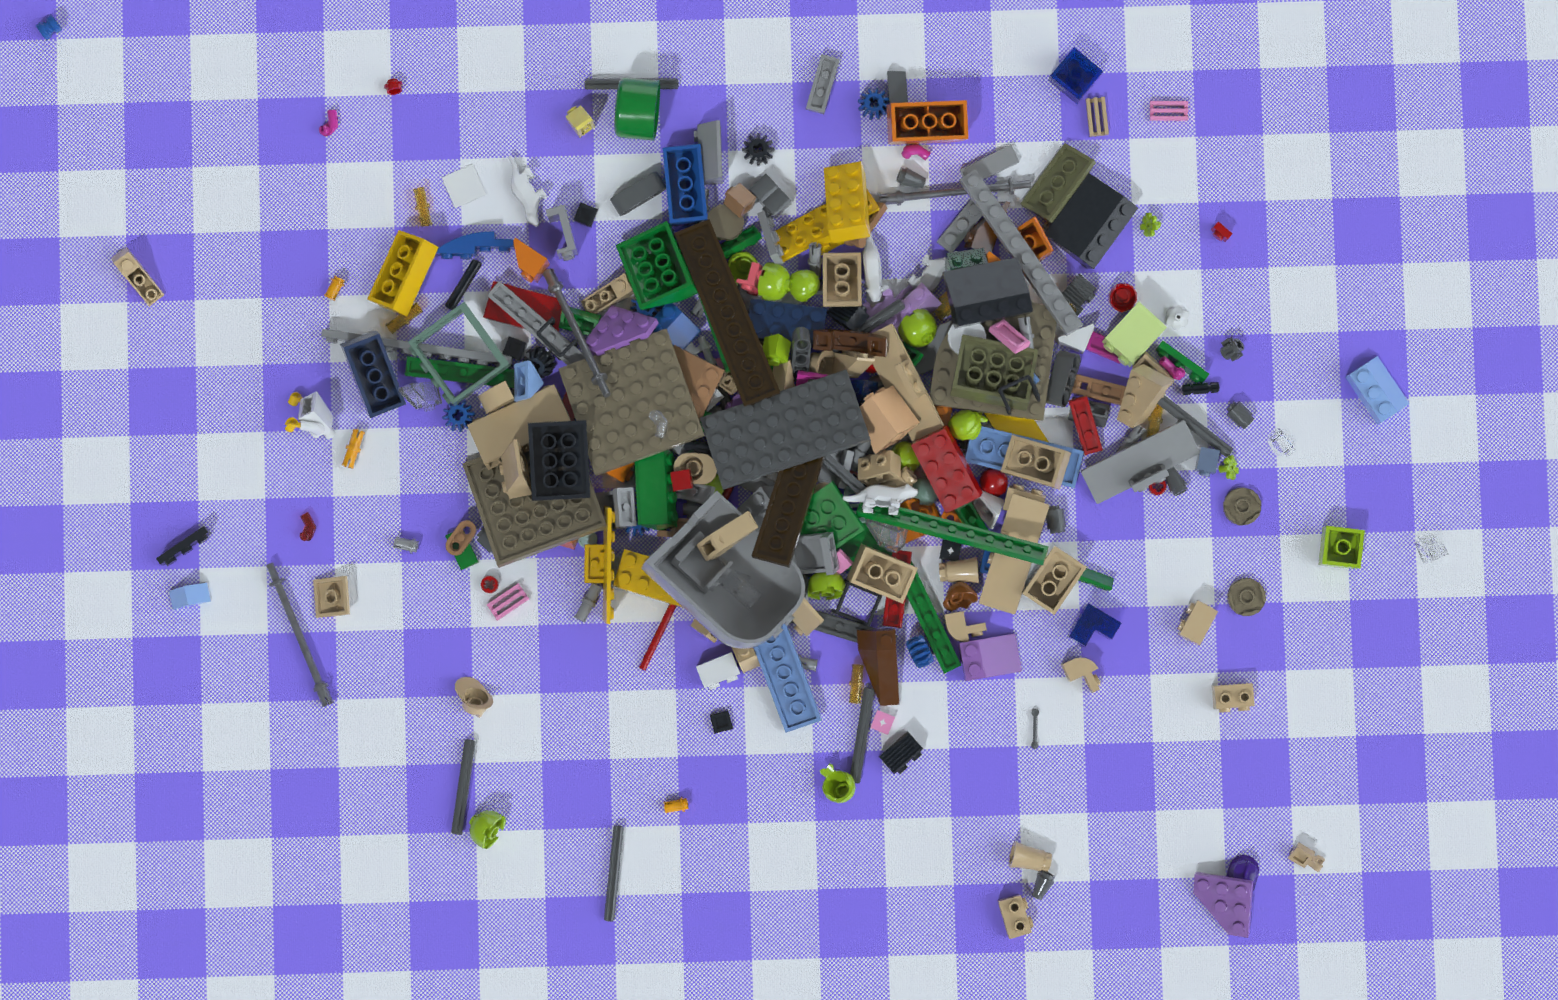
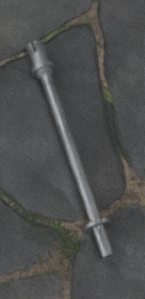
M1009 177L1007 183L988 184L987 186L991 192L1009 190L1010 195H1012L1014 189L1031 188V180L1012 182V177ZM963 187L903 193L900 190H896L894 193H880L879 200L880 203H885V205L897 204L899 206L904 201L966 195L967 192Z
M547 269L543 272V276L548 284V290L550 293L555 294L594 375L591 380L592 384L598 385L604 398H607L611 395L605 382L608 379L607 374L600 372L562 293V282L558 280L554 269Z
M269 563L266 567L273 581L269 586H275L315 682L313 690L317 692L322 708L327 706L325 698L328 704L331 705L334 701L328 691V683L321 679L282 585L286 579H280L274 563Z

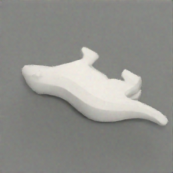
M509 156L508 159L513 168L511 191L523 204L527 222L538 227L539 203L542 198L547 199L548 197L542 188L535 192L530 184L529 178H535L530 168H524L520 174L516 161L512 156Z
M870 233V237L866 239L864 251H862L865 286L868 288L866 291L873 302H878L884 290L881 287V260L872 233Z
M955 251L946 257L933 260L926 254L921 264L927 266V268L923 271L922 276L916 279V276L913 274L907 284L916 288L923 283L933 292L942 279V272L951 269L958 263L959 252Z
M875 484L865 488L856 495L843 496V500L847 502H863L862 509L864 513H873L872 508L878 506L889 507V515H898L900 503L917 496L918 490L909 484L901 487Z

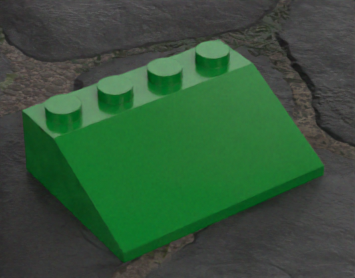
M668 221L616 245L641 310L683 301L698 293L674 235L675 231Z

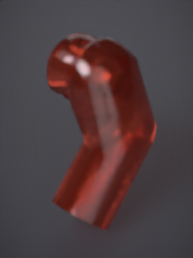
M309 512L300 516L305 525L302 533H300L302 541H310L316 531V525Z

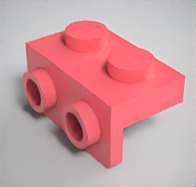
M752 262L748 279L737 278L736 283L741 286V289L746 290L747 294L758 296L760 275L764 276L765 270H762L763 266Z

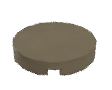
M721 204L713 207L708 213V219L711 221L718 240L731 241L742 233L744 217L739 218L726 205Z
M1236 488L1226 495L1223 502V512L1231 523L1239 526L1248 525L1254 522L1260 515L1261 500L1253 490Z
M1242 578L1230 586L1227 593V602L1236 614L1252 616L1259 613L1265 605L1266 592L1263 586L1256 580Z

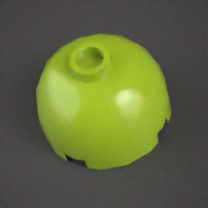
M766 262L762 270H765L764 276L760 275L758 281V295L762 296V300L767 301L782 299L792 288L789 272L780 264Z
M916 309L910 317L906 315L900 322L898 333L906 344L919 348L928 345L935 338L937 323L928 310Z
M826 572L814 573L808 581V597L815 600H820V596L826 597V600L841 598L845 588V581L842 575L838 573L826 575Z
M485 810L477 815H473L469 822L472 841L483 849H489L499 838L496 836L498 830L501 829L503 831L506 818L493 810Z

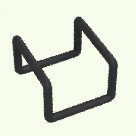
M551 317L536 334L552 350L551 353L558 360H561L559 357H562L573 345L577 347L578 343L576 339L573 340L559 353L540 334L549 324L551 326L555 324L554 317Z
M1026 375L999 388L998 392L1008 415L1012 413L1003 390L1024 380H1029L1037 402L1041 401L1040 394L1030 375Z
M844 579L846 586L836 610L831 609V612L869 627L882 595ZM849 586L878 596L868 622L839 611Z

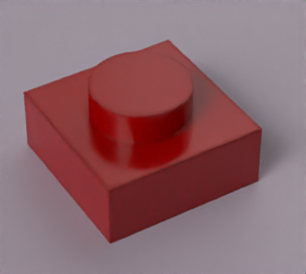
M1219 221L1211 229L1214 232L1213 236L1219 241L1223 240L1226 242L1233 234Z

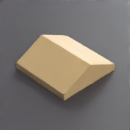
M347 576L313 580L316 618L350 614Z

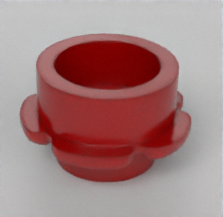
M395 78L389 79L384 85V89L387 90V94L396 95L402 92L403 83Z

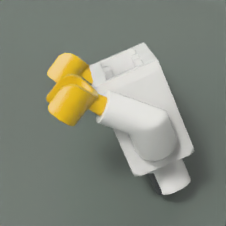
M316 391L304 398L298 392H293L288 403L292 406H297L300 402L298 414L300 422L294 417L288 418L285 422V430L293 432L297 427L299 430L309 431L314 438L323 435L326 439H331L336 433L332 428L333 415Z

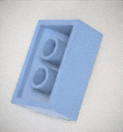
M1378 356L1345 377L1377 425L1410 404Z

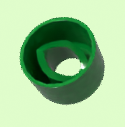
M624 77L619 81L614 116V130L617 137L655 141L660 107L659 80Z

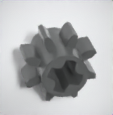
M1230 337L1221 342L1223 347L1220 348V352L1226 360L1231 359L1235 361L1243 356L1241 351L1244 350V345L1238 338L1233 339V337Z

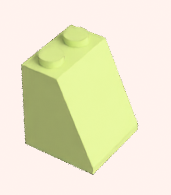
M1138 302L1102 342L1108 352L1115 353L1118 356L1121 364L1131 367L1167 327L1145 306Z

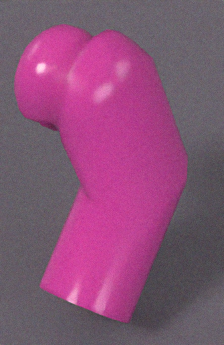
M337 110L327 111L328 122L320 126L319 133L325 137L330 136L338 128Z
M919 144L906 145L901 154L905 159H909L911 155H918L926 161L931 153Z
M1165 356L1159 360V364L1173 379L1181 380L1185 376V370L1181 367L1177 368Z

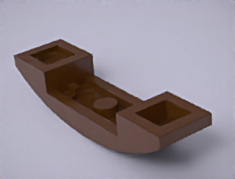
M818 329L813 330V349L825 351L836 349L863 352L870 356L887 357V337L860 331Z

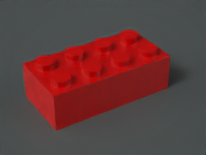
M948 425L915 440L911 444L945 513L951 512L981 497L983 492Z

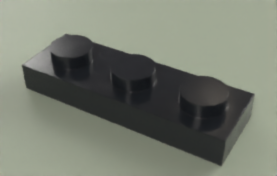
M206 526L201 527L157 557V561L163 566L173 564L177 561V556L180 554L186 555L193 550L192 546L197 543L200 545L209 539L208 535L211 534L210 530Z

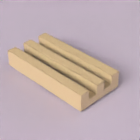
M1105 97L1086 98L1089 137L1109 135ZM1098 102H1101L1103 132H1101ZM1090 103H1094L1097 132H1093Z

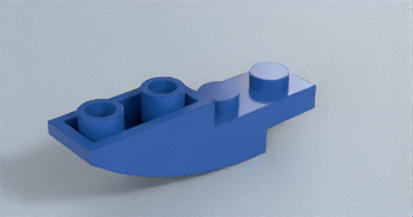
M489 231L472 233L453 239L439 247L436 253L438 256H441V259H453V256H460V259L470 260L472 257L477 256V249L480 252H491V249H499L501 253H509L510 250H515L513 239H496V233Z

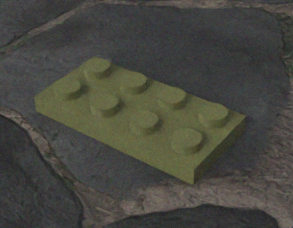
M1064 143L1020 204L1052 224L1096 164L1095 160Z

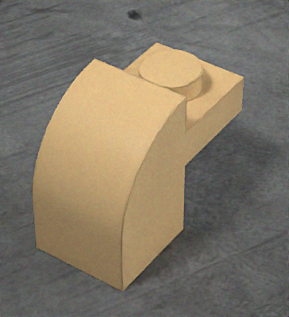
M506 381L478 396L486 414L500 410L502 406L514 401Z
M963 611L943 615L948 634L959 642H969L968 634H971L972 637L983 635L982 631L987 630L986 623L966 626Z
M1075 658L1061 664L1069 682L1083 676L1091 693L1100 690V680L1096 674H1092L1093 671L1099 668L1093 661L1087 658Z

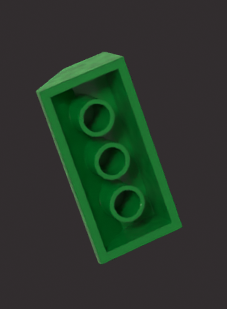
M666 450L635 462L638 525L654 530L677 527V495L673 491L670 472H674L675 457L671 451Z

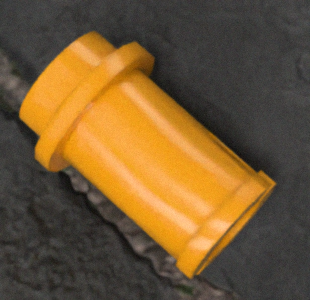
M337 276L330 279L332 282L324 296L333 301L336 300L345 280Z
M680 797L677 800L664 801L665 813L681 810L685 812V810L689 809L687 798Z

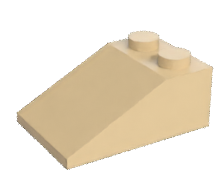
M861 252L823 253V307L862 306Z
M1012 435L1001 472L1060 490L1071 453Z
M516 439L511 442L501 456L502 464H499L500 473L504 475L505 479L502 482L503 492L507 493L510 499L532 495L527 458Z
M861 543L846 579L853 584L903 603L918 568Z
M1054 545L1047 555L1044 565H1040L1022 594L1055 615L1087 567Z

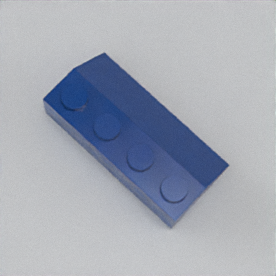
M701 144L662 148L669 223L671 227L691 225L708 220Z
M672 303L666 304L653 317L657 319L659 324L651 334L667 328L673 347L676 345L685 349L701 332Z

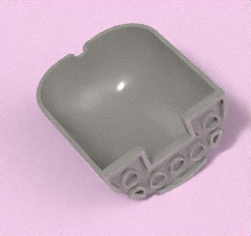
M716 491L671 539L668 538L645 561L641 569L720 642L739 649L753 648L765 643L772 636L776 638L783 631L781 628L783 624L788 626L795 618L793 613L801 605L805 594L804 578L793 560L791 561L790 568L752 558L751 555L760 531L758 528L721 555L727 562L730 560L733 562V565L730 567L732 572L725 579L721 577L718 580L720 584L713 592L709 590L704 594L672 565L671 561L699 531L706 538L742 515L740 511Z

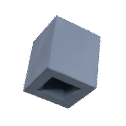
M1200 447V454L1197 455L1194 471H1198L1201 476L1210 477V474L1216 473L1220 450Z

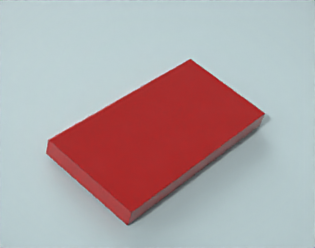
M493 281L491 290L498 282ZM504 284L544 320L548 321L551 317H554L555 324L553 327L559 332L562 309L557 298ZM488 297L483 318L525 329Z

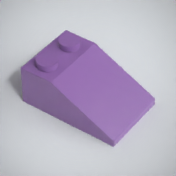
M1015 634L958 644L965 682L1022 672Z

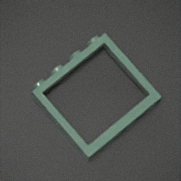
M465 302L408 341L411 346L408 349L414 357L418 356L421 359L420 366L425 373L428 371L433 376L430 379L437 389L441 387L444 391V394H442L443 398L448 404L452 403L454 406L511 366ZM464 313L500 365L455 397L418 345Z

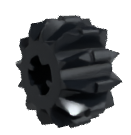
M759 133L756 134V139L754 140L753 136L750 135L751 143L744 141V145L747 147L742 148V152L747 153L744 159L751 158L749 162L751 165L754 161H757V166H760V161H763L765 165L768 164L766 158L772 159L773 155L770 153L775 151L773 147H769L773 144L772 140L766 142V135L760 139ZM762 147L763 152L755 153L754 148Z
M537 345L529 349L522 360L523 362L531 361L541 379L549 376L556 366L554 362L556 357L551 356V351H546L545 346L540 348Z

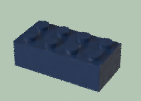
M751 298L749 317L759 341H764V337L780 334L788 339L792 345L793 331L798 327H805L809 330L811 348H813V330L824 329L827 308Z
M376 330L340 344L366 413L370 418L406 405L381 336Z

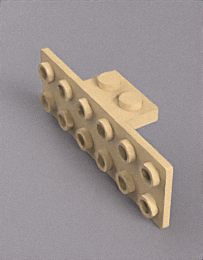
M893 324L873 332L872 334L887 337V357L868 355L870 358L875 359L873 365L885 389L894 386L920 422L908 433L911 440L915 441L943 428L944 424Z
M1012 494L1000 534L1038 543L1049 504ZM990 552L987 562L990 564L979 604L1016 614L1031 562Z

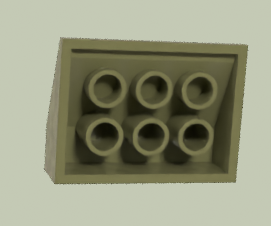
M962 334L950 396L1005 407L998 392L999 388L1026 375H1030L1033 379L1038 350L1025 348L1015 354L1002 342ZM1028 379L1003 390L1010 408L1026 411L1032 389Z

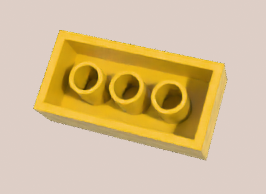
M861 161L825 167L824 182L827 225L832 242L838 243L870 237L866 174Z
M398 230L367 300L407 317L439 247L423 238Z
M624 549L613 586L682 607L641 569L649 556Z

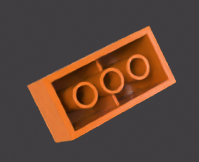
M967 100L905 102L886 105L888 144L951 143L968 139Z

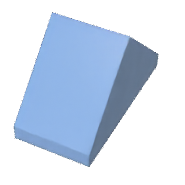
M529 360L514 364V401L518 402L531 398L544 384Z
M207 583L187 585L169 591L173 610L211 602Z

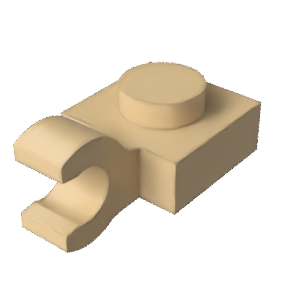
M1299 842L1288 856L1289 860L1305 868L1308 865L1317 872L1322 869V864L1325 861L1322 856H1314L1315 851Z

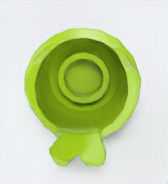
M738 252L733 254L728 260V265L735 282L737 278L747 280L752 262L758 263L751 253Z
M797 270L790 276V280H792L790 293L797 301L806 302L818 292L820 280L815 272L811 270Z
M961 410L951 417L948 426L953 437L956 439L974 440L980 434L981 422H987L988 419L982 416L981 412Z
M902 441L895 444L891 451L901 457V470L906 466L913 472L918 469L920 462L911 447L912 443Z
M828 764L827 769H820L819 772L826 777L822 785V791L826 798L835 803H845L853 797L856 787L855 781L850 774L834 770L832 764Z

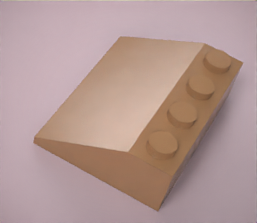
M674 345V350L699 421H701L700 418L707 411L725 374V369Z

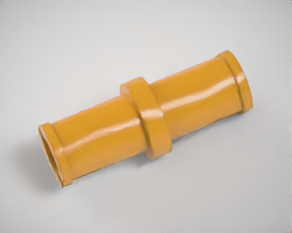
M353 429L349 445H346L345 448L347 451L342 466L346 467L350 460L348 466L350 469L354 468L365 432L360 431L358 438H356L357 429Z

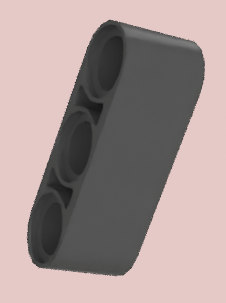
M656 171L616 194L610 201L619 216H623L665 191L666 185Z
M798 327L792 333L790 361L794 381H797L798 370L809 372L811 341L809 330L805 327Z
M1062 350L1058 352L1048 383L1047 404L1065 407L1068 404L1081 362L1079 354Z

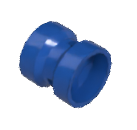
M51 14L46 17V22H39L35 25L46 41L52 38L53 32L59 33L62 31V28Z

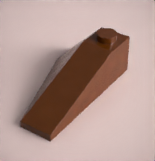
M895 628L857 630L858 651L880 706L899 705Z

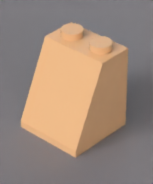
M894 386L887 389L882 387L875 394L873 392L864 398L865 402L860 406L875 454L898 443L920 423Z

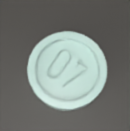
M596 533L579 538L578 542L583 548L584 544H596L597 535Z

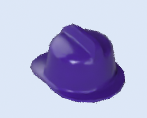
M1239 855L1231 861L1226 877L1252 880L1254 890L1259 876V866L1251 856Z

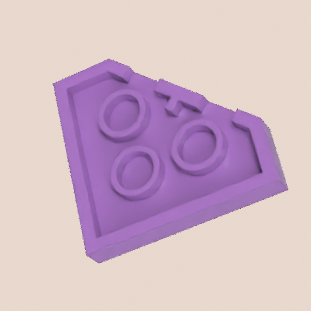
M611 305L585 341L592 355L600 356L605 354L604 351L614 347L617 350L630 345V341L640 338L643 340L648 338L659 323L656 318Z
M1196 872L1194 874L1193 893L1228 935L1248 938L1250 935L1253 881Z

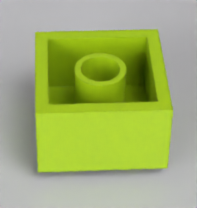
M1334 526L1322 527L1318 565L1360 569L1365 530Z

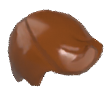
M957 582L948 589L943 601V607L948 611H954L960 607L967 609L970 604L977 602L978 595L967 583Z

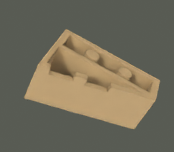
M1144 364L1132 369L1117 420L1131 428L1144 423L1157 406L1158 401L1166 394V390L1175 380Z

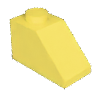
M581 105L578 108L576 106L572 107L567 112L568 115L565 116L579 138L595 128L593 119Z

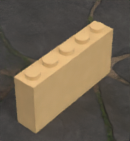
M553 384L543 387L541 391L536 392L529 399L511 402L506 407L492 411L483 418H476L467 426L483 463L490 470L502 464L501 456L513 440H518L524 453L529 451L528 422L571 421L557 388Z

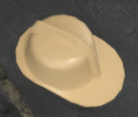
M824 350L819 353H811L809 372L831 375L834 362L833 351Z
M684 453L678 456L673 467L674 472L691 469L693 484H708L713 481L717 473L713 458L703 453Z
M462 677L456 681L455 691L462 700L464 711L480 718L486 709L493 705L492 696L474 678Z

